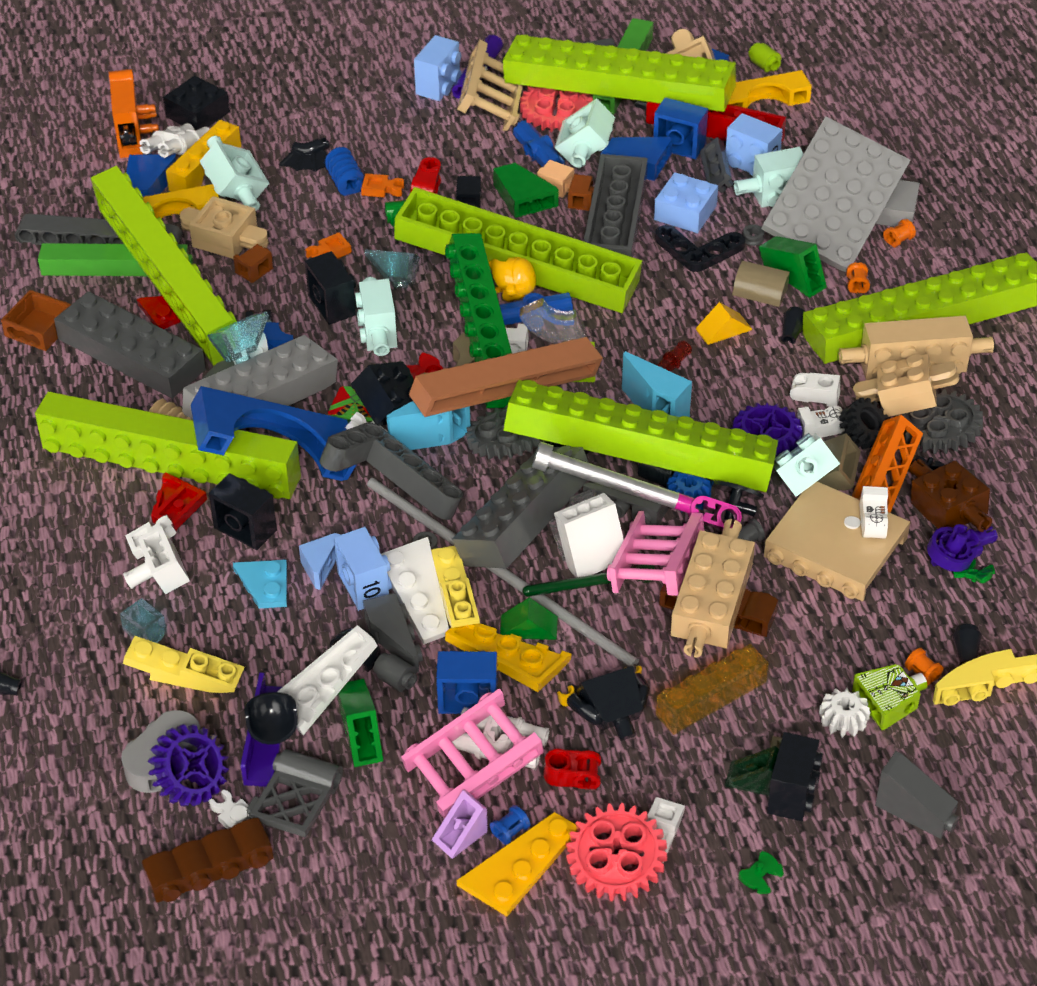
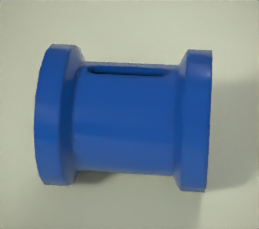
M513 805L509 808V813L499 821L494 820L490 823V830L503 844L508 845L515 834L522 829H528L531 824L525 812L520 807Z

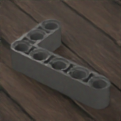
M364 423L328 437L319 461L325 469L337 472L367 461L438 518L449 520L454 517L463 496L462 491L382 427L374 423Z

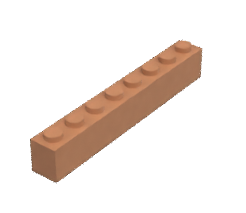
M587 337L572 339L492 359L488 358L479 362L466 363L457 367L444 368L435 372L422 373L415 376L409 396L424 417L511 397L518 380H532L539 385L550 387L594 377L603 357Z

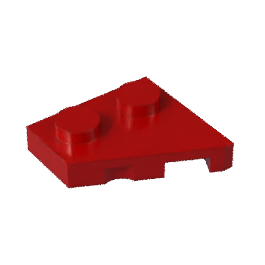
M162 296L137 299L138 306L154 325L166 329L181 322Z
M165 472L162 476L161 490H158L156 496L157 503L153 506L151 518L152 522L156 524L159 518L167 515L173 523L171 525L177 530L207 500V494L205 491Z

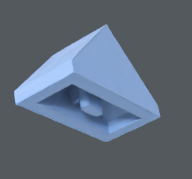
M333 533L299 545L301 564L315 589L321 590L336 562L334 537L340 534Z

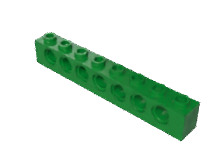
M481 233L452 234L449 244H446L445 255L447 259H450L451 263L450 276L455 279V296L460 300V316L464 317L465 320L464 332L465 336L469 337L470 356L475 358V362H479L488 358L492 359L510 354L512 351ZM511 397L486 402V408H504L508 405Z

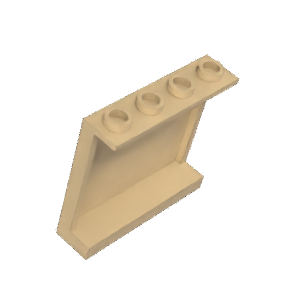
M817 481L800 494L766 539L764 557L774 565L781 564L792 569L799 576H807L816 580L823 587H832L841 591L847 598H856L864 601L866 589L897 545H903L907 540L910 521L888 512L886 539L863 538L861 524L856 529L847 528L844 524L845 518L849 516L857 517L861 521L860 500Z

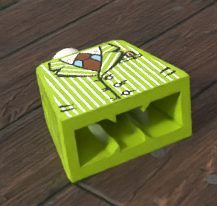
M894 664L855 674L852 692L859 691L860 698H867L871 717L880 729L884 730L918 709L920 691L927 689L928 684L922 673L909 677L900 665Z

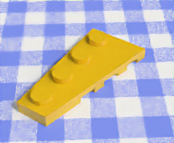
M481 623L450 628L445 633V641L465 652H497V670L536 692H539L568 664L572 656L571 653L562 651L561 654L549 651V646L537 643L534 646L522 642V637L514 634H498L496 628Z
M556 812L552 813L459 878L457 886L505 916H508L564 851L567 843L571 842L570 832H578L576 824Z

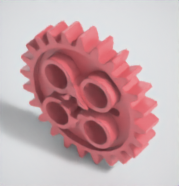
M527 87V91H523V97H520V113H522V118H526L527 123L533 122L534 128L540 125L541 130L548 127L550 132H553L555 128H558L560 131L563 120L593 101V97H591V94ZM560 94V98L558 99L557 114L556 116H553L556 107V98L557 95Z
M610 803L607 806V812L604 813L599 807H596L595 817L585 813L586 824L576 822L578 832H570V839L573 842L567 843V851L570 854L566 856L568 864H572L570 866L571 875H577L576 881L578 885L586 883L585 889L587 893L596 889L597 898H601L604 893H608L610 901H613L615 895L620 894L622 900L626 901L627 893L631 892L635 898H638V889L640 887L648 892L650 891L648 881L659 882L656 872L664 873L665 871L662 862L667 861V852L664 851L667 849L666 840H661L664 837L663 830L656 829L657 820L653 819L647 822L648 814L646 811L638 816L636 806H633L627 812L625 811L624 803L620 804L618 811H614ZM601 833L611 835L605 840L596 838ZM631 836H639L641 838L635 843L627 841ZM599 861L607 863L605 867L600 869L592 866ZM629 864H634L638 867L630 872L623 869Z

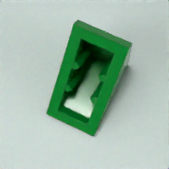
M529 597L501 615L500 634H514L522 637V639L557 640L558 616Z

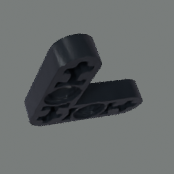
M662 225L655 231V241L685 268L693 272L703 271L741 252L745 247V237L738 232L727 233L697 247L672 226ZM678 247H683V248H685V249H687V250H685V251H678V250H676V248H678ZM711 251H719L720 254H715V255H714V254H711V253H709V252H711Z

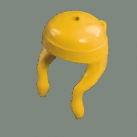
M512 257L506 261L493 259L488 262L489 267L492 268L493 279L497 284L495 286L496 293L502 292L504 301L520 300L535 289L536 274L532 264L527 259Z

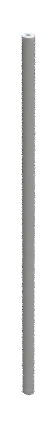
M371 478L368 481L367 486L455 546L452 540L456 535L454 532L375 478ZM487 568L521 593H523V588L529 585L508 569ZM546 595L530 596L531 599L558 616L559 619L630 667L639 663V659Z

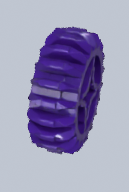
M756 402L754 408L747 406L745 411L739 410V414L734 418L731 428L742 429L746 433L754 435H768L778 440L775 458L787 449L791 452L798 447L796 442L803 436L800 419L796 418L795 412H789L787 407L779 408L778 403L771 406L766 402L765 405L761 406Z
M182 724L177 726L176 729H168L165 732L166 736L162 735L157 738L159 745H155L150 749L156 755L147 761L155 767V769L150 770L148 773L157 777L152 786L157 787L161 785L160 796L164 797L170 794L169 802L176 803L179 801L180 806L183 807L189 804L197 806L201 804V801L204 803L212 799L211 795H216L221 791L218 785H223L227 781L221 775L229 770V768L222 764V762L228 759V756H221L220 750L225 745L219 744L216 746L217 735L213 734L207 737L208 728L198 730L197 725L194 724L189 725L188 728ZM178 743H190L197 749L190 752L186 748L182 749ZM188 779L192 783L196 782L199 787L197 789L187 788L180 784V782Z

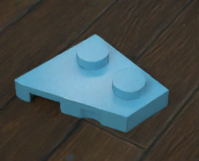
M287 560L233 563L235 574L239 576L248 593L252 595L258 608L287 607Z

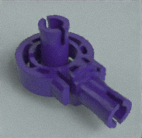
M961 524L955 525L954 528L942 527L937 529L927 544V551L932 559L931 565L934 567L940 566L953 572H961L968 569L974 558L982 554L983 546L997 541L996 530L988 532L993 529L992 526L987 530L984 529V532L974 531L973 529L967 530L968 527Z

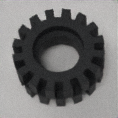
M863 397L855 400L840 413L842 415L839 417V421H842L839 424L840 429H845L842 433H847L858 448L862 446V449L873 447L883 421L889 418L887 414H882L884 409L882 407L878 408L876 401L871 403L870 398L864 400Z

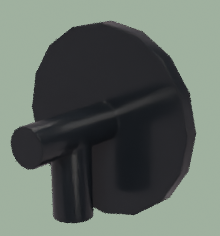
M712 480L711 483L713 487L731 493L728 504L736 506L741 513L753 517L756 514L757 506L740 502L741 496L756 500H763L764 494L741 485ZM726 510L724 520L732 519L733 522V514Z

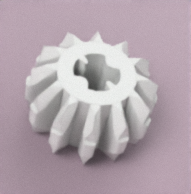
M847 687L843 692L835 688L832 694H826L819 709L822 727H829L830 734L839 730L842 738L845 736L846 731H849L853 737H855L858 730L864 731L870 718L867 698H860L859 691L850 693Z

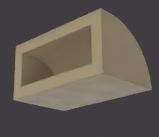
M742 261L735 278L732 295L780 307L788 290L790 272Z
M845 433L824 441L840 464L818 480V482L842 491L854 487L861 452L858 446Z

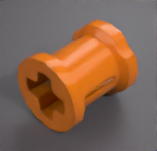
M908 219L901 220L897 226L889 227L883 232L884 240L894 248L898 247L904 240H911L916 236L915 227Z
M855 262L847 267L846 275L849 279L848 290L850 293H866L870 288V282L867 278L868 267L864 263Z
M922 648L914 650L904 665L909 671L913 670L916 674L922 673L928 685L937 680L944 670L940 663H935L926 656V651Z

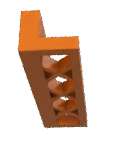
M903 415L883 421L852 494V497L860 500L863 486L888 487L886 474L887 471H891L894 482L892 486L888 487L887 508L889 513L893 508L923 435ZM905 430L912 435L910 444L907 445L903 434ZM896 450H900L902 463L898 466L895 458Z

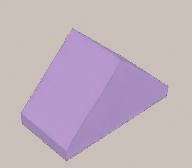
M462 790L432 838V841L453 859L487 833V808L468 791Z

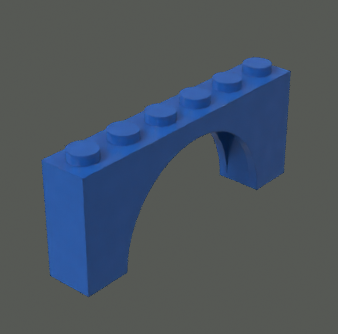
M204 386L199 388L191 403L197 446L200 451L224 456L234 438V431L255 427L272 430L293 441H297V444L305 449L314 459L322 477L339 481L348 480L356 467L354 465L335 472L325 469L319 462L328 437L347 430L345 428L348 424L347 419Z

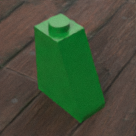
M516 163L493 168V185L514 218L558 207L559 190L556 186Z
M775 236L759 246L763 265L790 272L789 284L807 297L811 298L827 288L817 244Z
M364 679L347 682L337 694L354 767L383 762L376 709Z

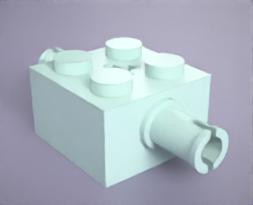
M596 98L563 120L555 149L571 165L581 168L593 153L604 150L609 144L608 140L613 130L612 126L615 116Z
M219 136L210 137L207 141V146L210 149L200 160V163L205 170L204 173L213 183L215 192L222 197H230L241 201L243 205L253 207L257 211L260 204L256 199L269 185V182L250 150L224 144Z
M796 147L755 155L753 178L735 180V194L739 196L753 192L761 208L773 207L804 154L801 148Z
M367 277L362 282H359L360 292L355 293L356 307H361L357 311L358 326H363V328H359L361 343H366L367 351L373 350L375 355L385 356L389 353V348H397L395 309L389 279L377 280L374 277Z
M810 433L806 434L796 442L798 447L791 452L787 449L775 458L776 463L773 467L795 496H798L840 464L816 433L813 436Z

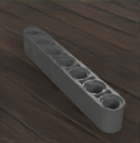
M25 214L22 216L15 232V238L19 243L30 242L35 245H42V243L123 244L106 219ZM164 224L166 232H171L177 244H180L183 235L182 230L176 225Z

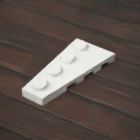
M428 537L382 553L381 555H386L390 564V571H387V574L390 578L392 589L396 593L399 602L405 604L408 619L423 645L445 637L449 626Z
M358 625L278 691L294 698L298 717L296 729L304 735L377 647L375 640Z

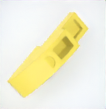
M449 546L431 549L446 617L451 628L480 623L469 578L466 577L463 562L456 547Z
M134 636L123 662L125 665L150 673V680L210 693L235 692L245 668L244 666L192 648L186 654L138 636Z
M1008 649L970 660L949 672L936 683L933 697L934 705L944 703L947 706H951L959 701L969 699L982 701L991 696L993 686L1005 688L1012 683L1037 682V654L1015 658L1012 650Z

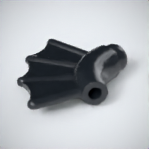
M325 137L317 138L307 143L294 142L292 151L279 163V166L290 167L295 171L312 170L315 172L325 168V159L328 155L325 150L330 147V143Z

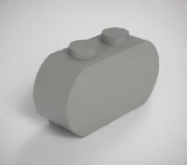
M180 710L164 712L157 720L152 721L146 730L135 740L127 744L126 748L122 751L121 759L126 781L133 789L145 793L161 791V785L157 787L152 786L153 782L157 780L156 775L148 774L150 770L155 769L154 765L147 762L149 758L156 756L150 749L155 745H159L157 738L162 735L166 736L165 732L168 729H176L177 726L182 724L188 728L189 725L194 724L197 725L199 730V722L192 714ZM178 743L182 749L186 748L190 752L197 749L190 743Z

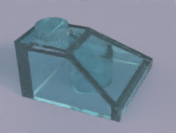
M365 249L366 257L385 279L393 282V287L408 288V284L415 283L420 256L414 253Z
M267 311L252 314L207 336L226 362L235 361L236 364L242 363L251 358L250 353L257 350L269 315Z

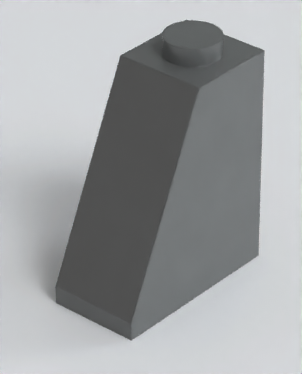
M895 751L881 771L875 806L941 839L946 831L952 832L958 823L959 816L956 815L958 801L903 754Z

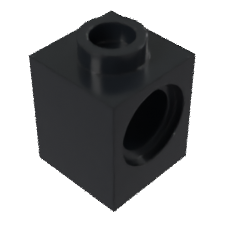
M457 176L456 201L481 208V176Z

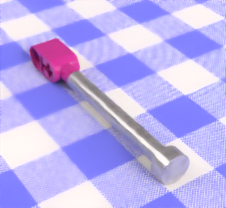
M541 441L532 463V468L545 472L546 468L549 467L686 512L689 517L691 513H699L695 506L703 502V508L710 511L715 510L714 514L703 513L704 524L720 530L724 528V523L721 520V513L724 510H728L733 514V522L730 528H733L735 520L741 522L742 519L740 510L734 505L707 496L693 498L552 451L553 445Z

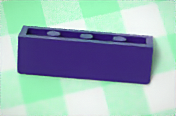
M260 672L255 696L269 692H278L282 687L266 686L265 674ZM247 731L241 760L243 785L267 786L275 773L273 762L276 755L280 753L282 742L278 744H264L255 740Z

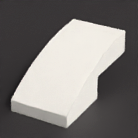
M656 797L648 813L647 822L653 819L657 820L656 829L663 830L664 837L661 840H666L667 849L664 851L668 854L679 828L685 806Z

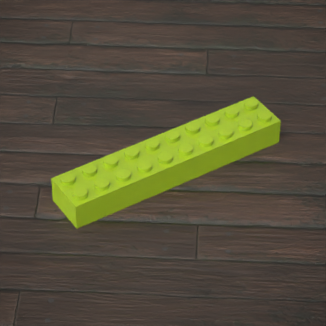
M516 35L503 58L505 83L661 103L666 97L705 107L708 110L725 112L736 86V62L683 56L681 54H666L658 51H642L635 48L626 49L615 46L594 45L593 43H578L570 40H554L547 37L539 38L528 35Z
M116 165L91 177L99 211L198 346L203 349L204 354L212 365L215 366L218 362L232 357V351L236 350L234 340L240 339L235 329V325H237L235 316L231 311L227 312L225 310L221 297L213 294L209 281L201 278L198 267L195 263L191 264L189 262V257L184 248L179 249L174 235L171 232H166L162 219L154 216L152 206L149 202L145 203L143 201V196L137 187L133 188L126 172L122 173Z
M416 187L413 188L395 217L394 239L445 255L446 244H449L452 234L481 233L488 262L493 259L506 261L512 257L525 258L534 268L537 286L561 294L569 292L571 297L622 314L640 280L642 260Z
M1027 252L1019 253L1008 258L997 259L993 262L975 265L959 271H952L948 274L930 277L914 283H907L903 286L885 289L877 293L862 295L851 300L817 307L803 312V336L824 364L839 360V348L861 347L864 323L966 316L968 323L973 324L1037 306V262Z
M518 380L508 402L503 430L566 446L583 447L584 450L711 480L729 482L766 493L778 445V440L768 435H754L738 428L728 429L720 427L713 422L702 423L694 421L687 416H672L661 410H646L635 404L625 405L616 403L610 398L599 399L591 397L584 392L573 393L565 391L558 386L548 387L539 385L532 380Z
M47 392L35 412L42 447L51 453H68L76 458H92L100 463L112 462L124 468H141L149 473L166 472L176 478L194 479L198 483L209 482L218 484L230 473L238 478L247 480L250 484L260 489L267 490L275 499H291L301 478L297 441L236 430L234 431V438L223 456L198 450L193 420L53 392Z

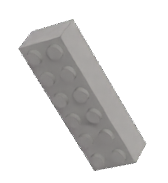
M302 335L183 387L182 412L193 420L191 403L201 386L289 406L336 382L338 359L307 336Z

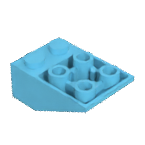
M626 351L623 353L622 390L635 405L651 411L661 410L672 416L690 417L692 381Z
M411 401L387 415L388 433L410 450L451 444L465 436L467 427L471 426L470 406L424 417L414 401Z

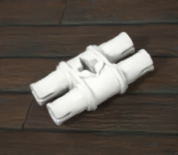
M189 123L179 127L169 126L166 130L154 132L152 137L140 140L139 145H143L140 146V150L144 154L158 150L159 155L164 158L172 154L182 155L210 128L202 127L201 129L194 130L193 126Z
M464 707L461 715L469 710V708ZM491 715L476 725L483 731L484 736L498 753L504 754L513 748V742ZM507 716L522 736L528 737L535 732L541 739L542 745L546 746L549 738V728L526 723L522 717L513 718ZM464 733L452 742L458 750L472 753L479 760L481 758L487 759L467 733ZM538 756L536 759H534L524 767L536 770L540 761V756Z

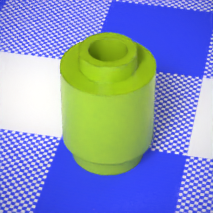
M755 43L749 50L748 55L751 58V62L765 72L776 71L779 68L781 55L765 43Z

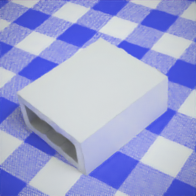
M605 493L554 513L567 567L576 578L594 575L607 569L608 565L612 564L624 539L616 505Z

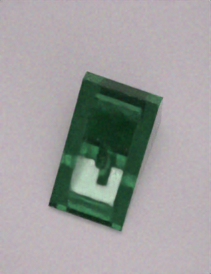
M774 746L731 762L725 786L769 796L771 777L779 748Z

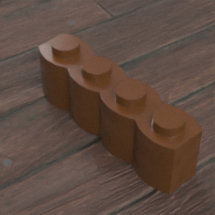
M666 584L663 585L660 591L659 605L674 610L678 596L667 595ZM745 588L733 628L767 637L777 614L778 599L768 593L751 592Z
M252 818L242 821L230 829L212 832L201 840L185 842L171 851L153 854L142 861V866L156 903H159L161 901H174L180 894L190 890H203L215 880L222 878L226 880L232 879L244 869L264 867L274 857L272 845L260 819Z

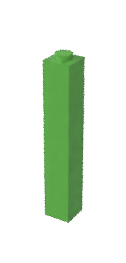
M632 18L618 48H635L647 51L653 39L654 22ZM593 95V100L597 98L612 114H615L622 98Z
M42 243L38 257L41 275L147 276L124 244ZM178 244L179 249L184 248L189 257V262L193 264V254H189L188 244Z

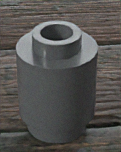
M383 653L374 664L373 671L377 674L378 679L399 692L411 689L417 681L416 668L395 654Z

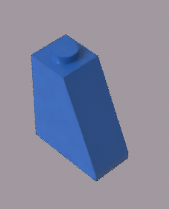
M612 137L607 147L601 151V154L648 158L647 179L655 181L672 155L673 138Z
M159 154L129 155L126 173L131 179L133 188L137 187L143 197L161 194L168 186L166 170L177 160L176 154L165 158Z

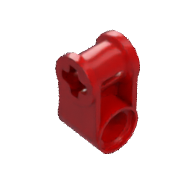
M427 157L421 160L416 175L412 180L411 191L416 187L431 193H438V187L441 183L439 175L441 169L440 160L434 157Z
M553 749L545 756L544 780L551 786L597 789L601 784V779L598 775V767L601 765L602 760L601 756L590 750Z

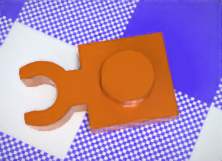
M365 173L361 187L362 196L385 197L386 193H390L393 196L400 197L402 196V188H404V179L394 178L389 180V175Z
M339 232L319 240V246H309L305 249L307 258H313L330 251L334 253L337 259L352 253L351 245Z

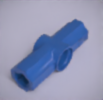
M525 120L518 122L517 126L513 129V136L524 147L525 154L533 159L531 161L536 160L541 167L549 160L565 165V161L554 150L553 143L548 135H541L531 123H527Z
M569 292L545 297L539 293H529L523 297V301L500 304L505 325L520 322L538 324L548 317L573 313Z

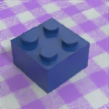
M665 97L654 113V137L673 138V154L697 159L700 150L706 144L708 108Z
M438 651V714H461L464 707L470 709L478 703L483 695L498 690L497 652Z

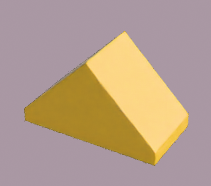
M720 302L696 327V331L707 345L752 330L740 313Z

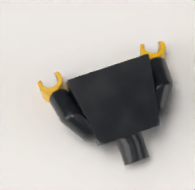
M638 665L636 666V672L634 667L630 666L583 681L577 690L578 694H575L572 685L567 686L568 694H562L560 691L557 694L561 705L570 707L590 724L597 725L600 731L615 727L620 741L636 736L631 721L639 719L643 709L646 708L650 687L642 675V667Z

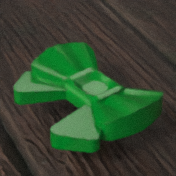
M974 559L968 569L961 572H953L954 578L965 577L971 579L972 582L986 583L995 574L994 565L977 570L974 569L976 566V559Z
M762 851L759 854L758 861L750 869L741 870L738 878L747 887L757 889L758 894H769L771 889L762 877L767 873L783 877L784 871L782 865L771 854Z

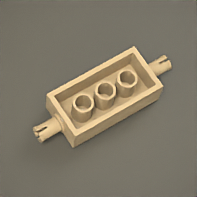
M966 316L864 323L861 347L839 348L838 357L841 365L861 363L866 380L877 378V365H881L886 361H899L907 359L912 355L925 354L929 355L931 366L952 361L956 364L957 372L960 374L961 372H967L971 354L993 353L994 341L991 336L973 338Z
M732 519L726 520L721 535L702 530L699 531L672 613L671 636L687 639L684 652L690 657L694 647L696 649L694 657H700L703 652L704 643L722 648L728 647L753 566L755 542L738 538L742 525L737 520L734 521L733 528H730Z

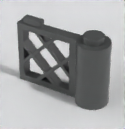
M285 749L282 753L276 755L273 762L275 773L261 796H254L246 810L250 819L259 818L261 824L306 838L328 798L336 792L342 780L343 767ZM278 783L290 786L292 790L277 795L275 788ZM309 793L319 795L317 800L306 804L302 798L303 795ZM294 798L297 799L299 806L284 810L281 802ZM275 804L279 810L278 813L271 815L261 813L263 808ZM302 813L306 817L303 825L290 822L289 817Z

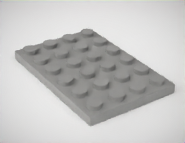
M825 116L761 229L773 236L817 244L821 261L846 272L847 267L854 263L905 172L910 159Z

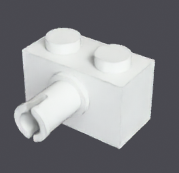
M162 525L137 538L145 557V563L123 573L131 589L153 577L163 592L167 594L190 581L176 547Z

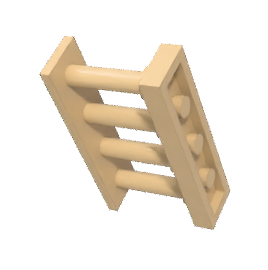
M479 40L469 58L457 110L466 113L469 106L474 107L476 105L505 119L502 131H508L511 125H516L520 116L517 111L523 85L505 83L504 78L485 70L484 64L504 73L503 63L489 57L488 53H486L488 43ZM480 78L510 91V96L483 84ZM479 91L508 105L507 110L480 98L477 92Z

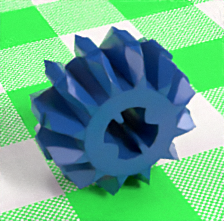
M675 471L674 475L668 479L666 489L693 498L699 496L711 498L712 486L707 478ZM702 502L701 504L696 505L695 507L703 510L704 503Z

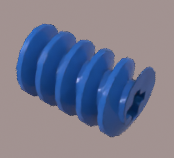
M346 147L334 148L326 156L325 167L338 191L344 196L361 192L364 175L352 153Z

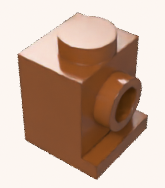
M573 175L568 190V208L590 211L594 191L593 176Z
M256 244L241 256L238 254L233 256L235 273L251 283H254L273 269L271 251L259 244Z

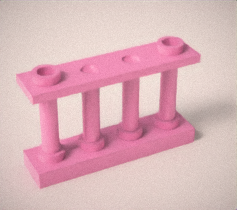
M638 511L634 521L630 522L629 531L612 564H609L607 568V579L611 581L613 593L619 592L625 579L662 581L663 584H666L667 595L678 596L699 531H705L703 513H691L688 522L684 523L683 526L646 525L644 511ZM646 536L678 537L677 540L645 539ZM639 550L673 551L670 552V555L638 553ZM632 564L666 566L663 569L631 568Z
M500 689L483 695L475 706L420 744L411 745L404 755L401 756L407 772L418 767L440 795L436 804L439 813L444 819L462 790L468 791L478 800L544 753L542 741L534 732L528 737L522 736L501 710V707L505 705L503 692ZM490 715L514 744L513 748L504 754L498 753L476 726ZM465 732H467L489 760L488 765L480 771H474L452 743ZM441 749L465 778L464 782L455 789L447 786L427 760Z

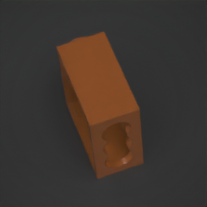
M29 290L1 319L4 336L47 351L58 339L54 318L71 304Z

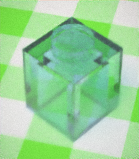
M142 598L120 613L123 630L132 638L138 636L157 643L167 632L164 615Z

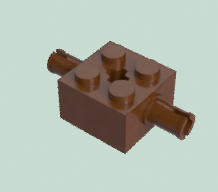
M922 459L915 460L911 464L909 472L917 477L912 480L911 504L938 529L942 527L954 528L958 524L965 525L971 523L980 532H984V529L987 530L991 526L992 518L986 515L988 514L990 488L956 460L935 470L926 465Z

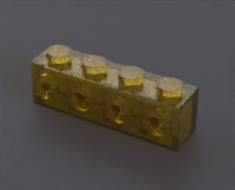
M751 644L742 649H736L726 658L719 662L711 663L706 669L686 677L683 682L676 686L664 689L657 696L656 716L674 735L766 683L769 662Z

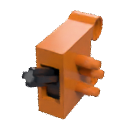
M132 69L109 71L112 115L120 158H127L129 155H143L140 150L142 145H139L140 140H142L141 134L158 131L159 127L158 124H140V120L156 117L155 105H137Z

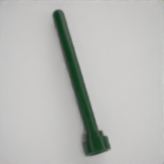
M634 565V568L654 569V565ZM607 573L528 585L523 588L522 592L524 596L530 597L609 584L611 581H608ZM636 580L637 582L642 581V583L654 582V580Z

